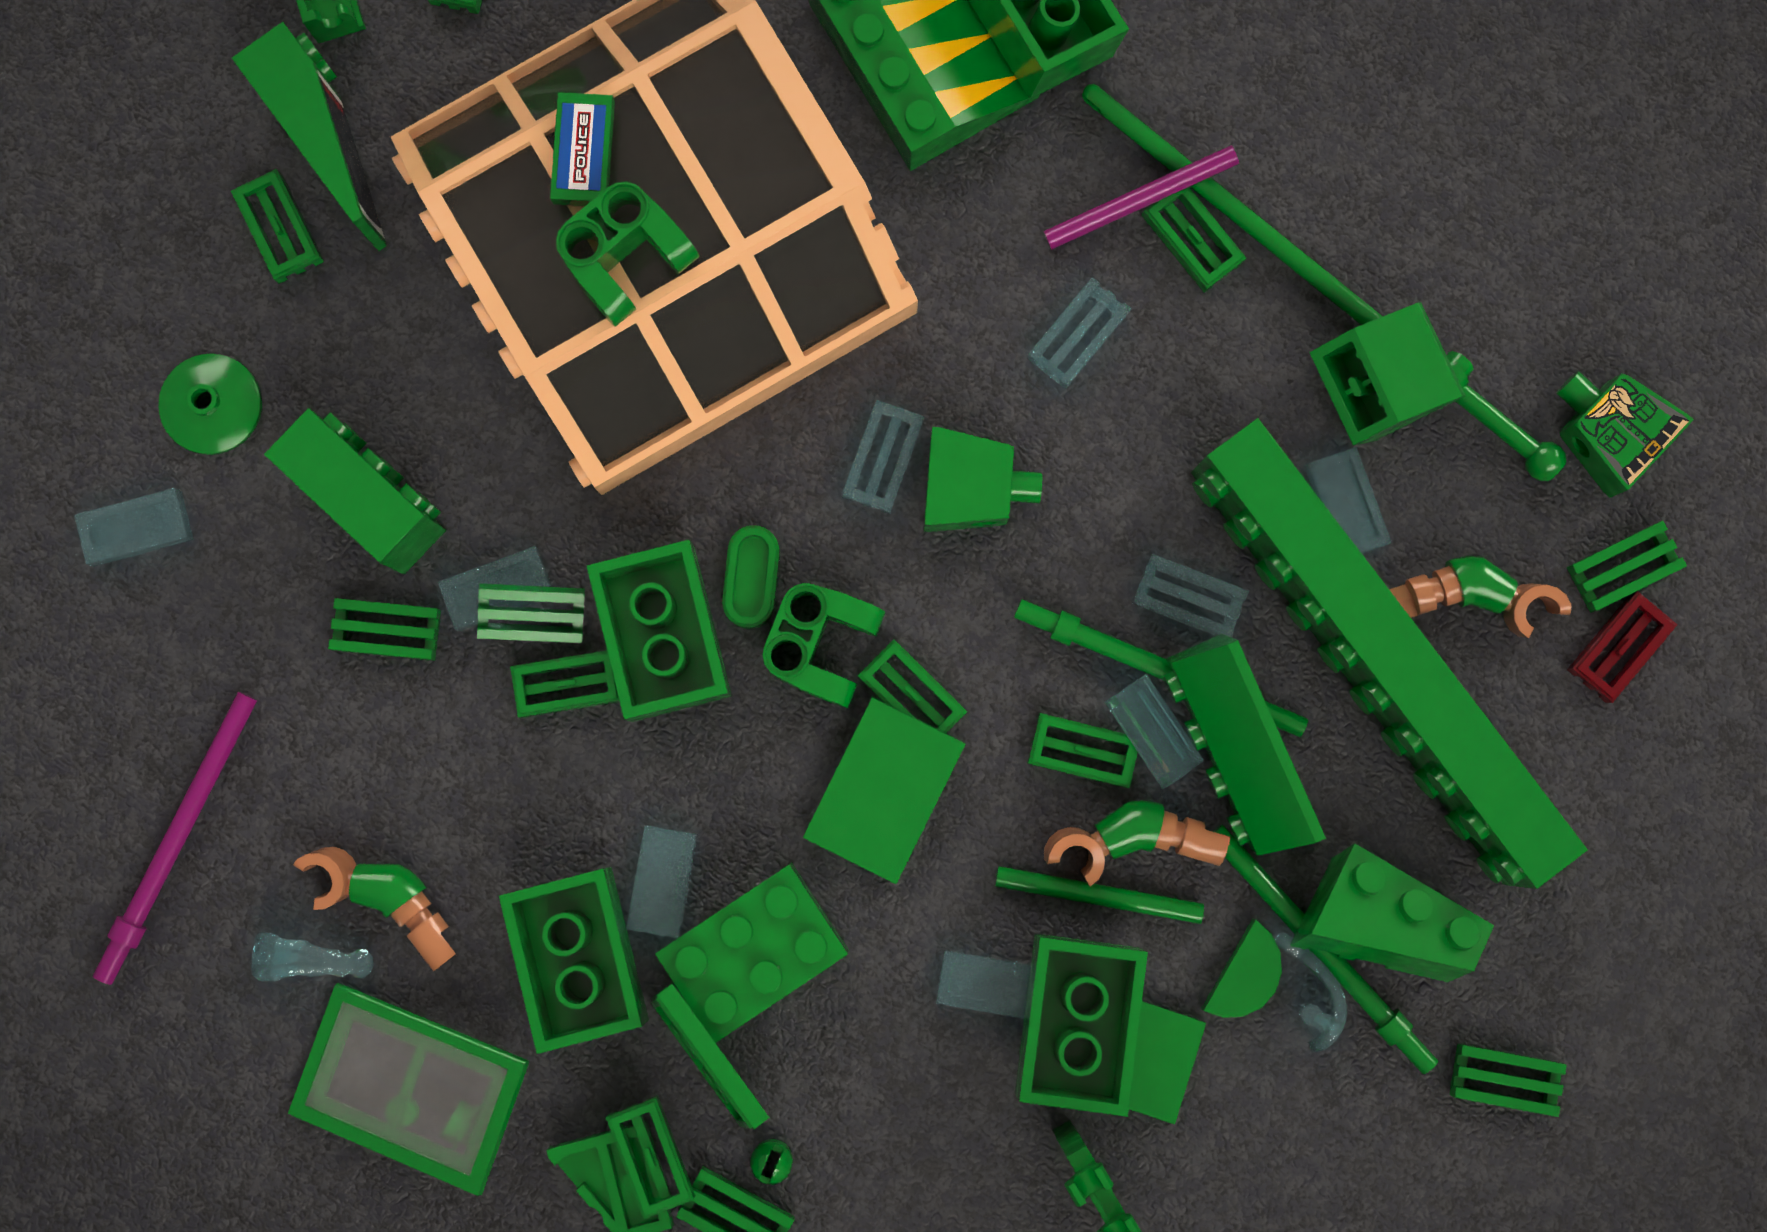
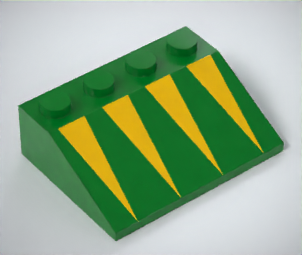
M809 0L810 7L910 171L1031 103L1040 96L1039 94L1032 99L1028 98L968 0Z

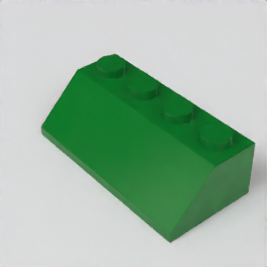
M1222 633L1166 658L1171 671L1163 674V678L1174 702L1178 703L1184 700L1192 719L1184 722L1186 730L1195 749L1199 751L1205 748L1213 767L1205 771L1218 799L1227 796L1234 814L1226 818L1239 846L1248 843L1249 847L1259 856L1314 844L1326 839L1239 641Z

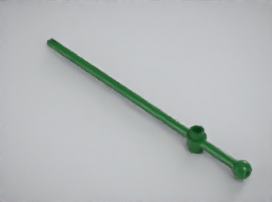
M1088 84L1085 86L1082 93L1083 100L1171 172L1193 163L1098 85ZM1207 178L1190 186L1357 323L1363 325L1383 317L1213 178ZM1448 352V360L1466 395L1455 402L1526 459V471L1532 478L1538 481H1551L1567 463L1564 450L1553 442L1539 443L1468 385V376L1473 371L1472 363L1458 352Z

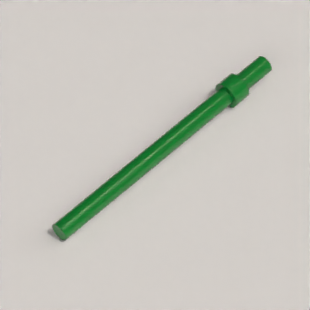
M1021 599L1015 612L1014 618L1051 633L1050 639L1070 646L1071 642L1161 680H1164L1163 674L1171 671L1165 658L1080 623V617L1061 610L1057 614ZM1265 701L1278 729L1298 737L1303 735L1308 724V718Z
M1223 824L1220 825L1213 832L1230 837L1225 856L1227 861L1295 934L1305 914L1243 846H1239L1235 837ZM1308 948L1377 1024L1375 1031L1389 1046L1396 1045L1423 1075L1437 1065L1438 1060L1411 1031L1413 1024L1399 1009L1392 1010L1346 959L1339 958L1334 953Z

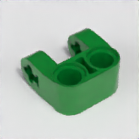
M626 181L617 182L607 187L566 221L558 230L556 237L557 251L569 272L587 297L614 327L636 310V307L607 272L644 241L647 240L677 274H680L700 257L694 245L669 215L639 186ZM631 204L641 209L636 220L630 223L622 224L614 220L615 213L624 205ZM587 239L598 242L597 251L587 259L572 257L573 248L578 242Z
M809 583L797 584L788 590L782 600L764 646V665L772 676L809 695L848 708L857 684L811 665L828 620L872 636H877L886 612L872 604L838 591ZM813 596L820 602L821 611L816 619L810 622H801L794 618L792 607L798 598ZM786 643L798 646L802 652L800 664L795 669L789 671L778 669L773 662L775 650L780 645Z

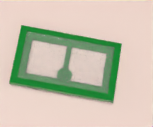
M337 983L331 994L288 1114L476 1196H480L483 1194L527 1071L529 1060Z

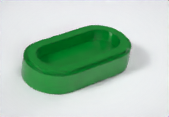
M750 525L739 529L732 536L728 545L722 599L723 610L733 624L744 629H754L764 625L771 618L775 607L780 548L776 537L768 529L761 526Z

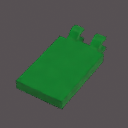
M1068 1120L1053 1129L1052 1132L1075 1171V1174L1064 1186L1077 1207L1086 1204L1085 1199L1088 1196L1091 1198L1105 1222L1097 1232H1142L1132 1214L1125 1213L1111 1189L1114 1185L1103 1164L1095 1162L1072 1122Z

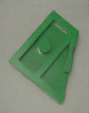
M646 1120L645 1123L653 1142L649 1122ZM633 1124L624 1126L652 1203L657 1202L661 1199ZM610 1130L553 1145L546 1150L548 1159L554 1166L556 1164L559 1165L576 1185L577 1193L589 1207L595 1208L603 1217V1223L611 1232H661L672 1229L674 1222L670 1209L643 1220Z

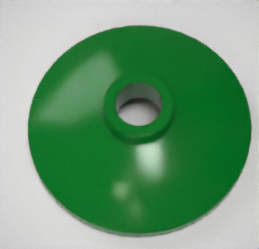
M201 354L183 361L167 376L159 395V415L168 435L183 448L204 455L222 454L240 446L255 430L262 411L261 391L253 374L240 362L221 354ZM204 392H210L212 397L210 405L204 409H199L197 406L198 397Z

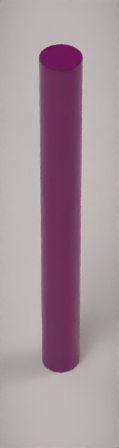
M1230 145L1043 231L1051 250L1234 167L1239 164L1237 154L1233 146Z

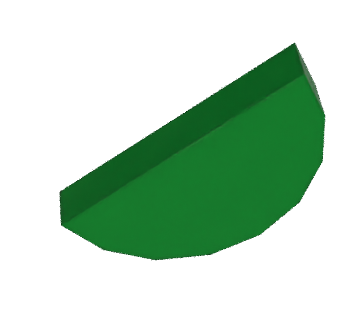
M1251 920L1201 1010L1222 1018L1244 1017L1261 1009L1276 992L1282 974L1281 952L1272 934L1257 920Z

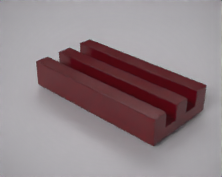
M1636 591L1625 599L1569 666L1567 671L1573 676H1579L1584 680L1583 684L1590 690L1594 689L1600 694L1599 698L1605 703H1613L1678 624L1640 592ZM1637 608H1639L1642 613L1593 671L1588 667ZM1652 620L1655 621L1658 626L1608 685L1603 678Z

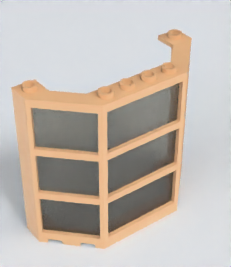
M632 0L391 136L398 155L392 157V160L407 185L414 184L427 210L419 214L422 222L435 242L444 238L454 255L445 259L462 288L471 284L480 301L474 303L472 307L486 331L490 333L497 329L507 345L498 351L514 379L522 375L525 376L574 454L575 458L568 462L583 488L592 484L600 495L607 493L917 313V297L908 281L906 282L895 262L899 257L885 226L880 223L873 227L871 223L876 217L868 202L872 200L865 181L756 0ZM558 92L613 95L615 109L609 186L625 181L639 186L669 215L700 255L698 259L680 274H677L646 240L607 272L636 307V310L616 327L607 320L587 297L569 272L556 247L558 230L584 207L554 205L550 200ZM631 204L624 205L617 210L614 220L622 224L630 223L636 220L641 209ZM591 239L578 242L573 248L572 257L577 259L591 257L597 251L598 242Z

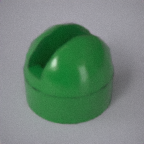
M768 1139L759 1143L755 1147L750 1159L751 1171L755 1178L768 1185H775L784 1181L789 1176L793 1165L791 1150L784 1142L776 1139ZM771 1150H774L781 1155L774 1166L772 1176H767L762 1171Z

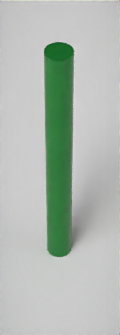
M998 866L995 887L1201 924L1203 919L1204 903L1095 883L1089 886L1084 881Z

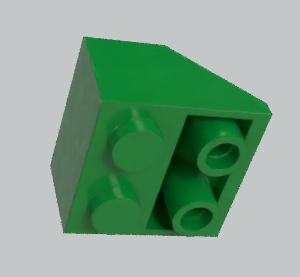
M1421 302L1355 327L1309 352L1353 445L1377 441L1466 396Z

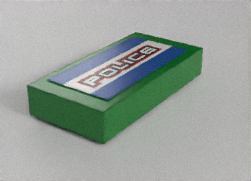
M558 92L550 200L554 205L586 206L609 187L615 109L613 95Z

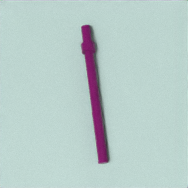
M237 693L123 916L116 917L107 935L111 941L92 976L94 979L112 985L130 949L138 947L147 930L143 924L258 700L244 693Z

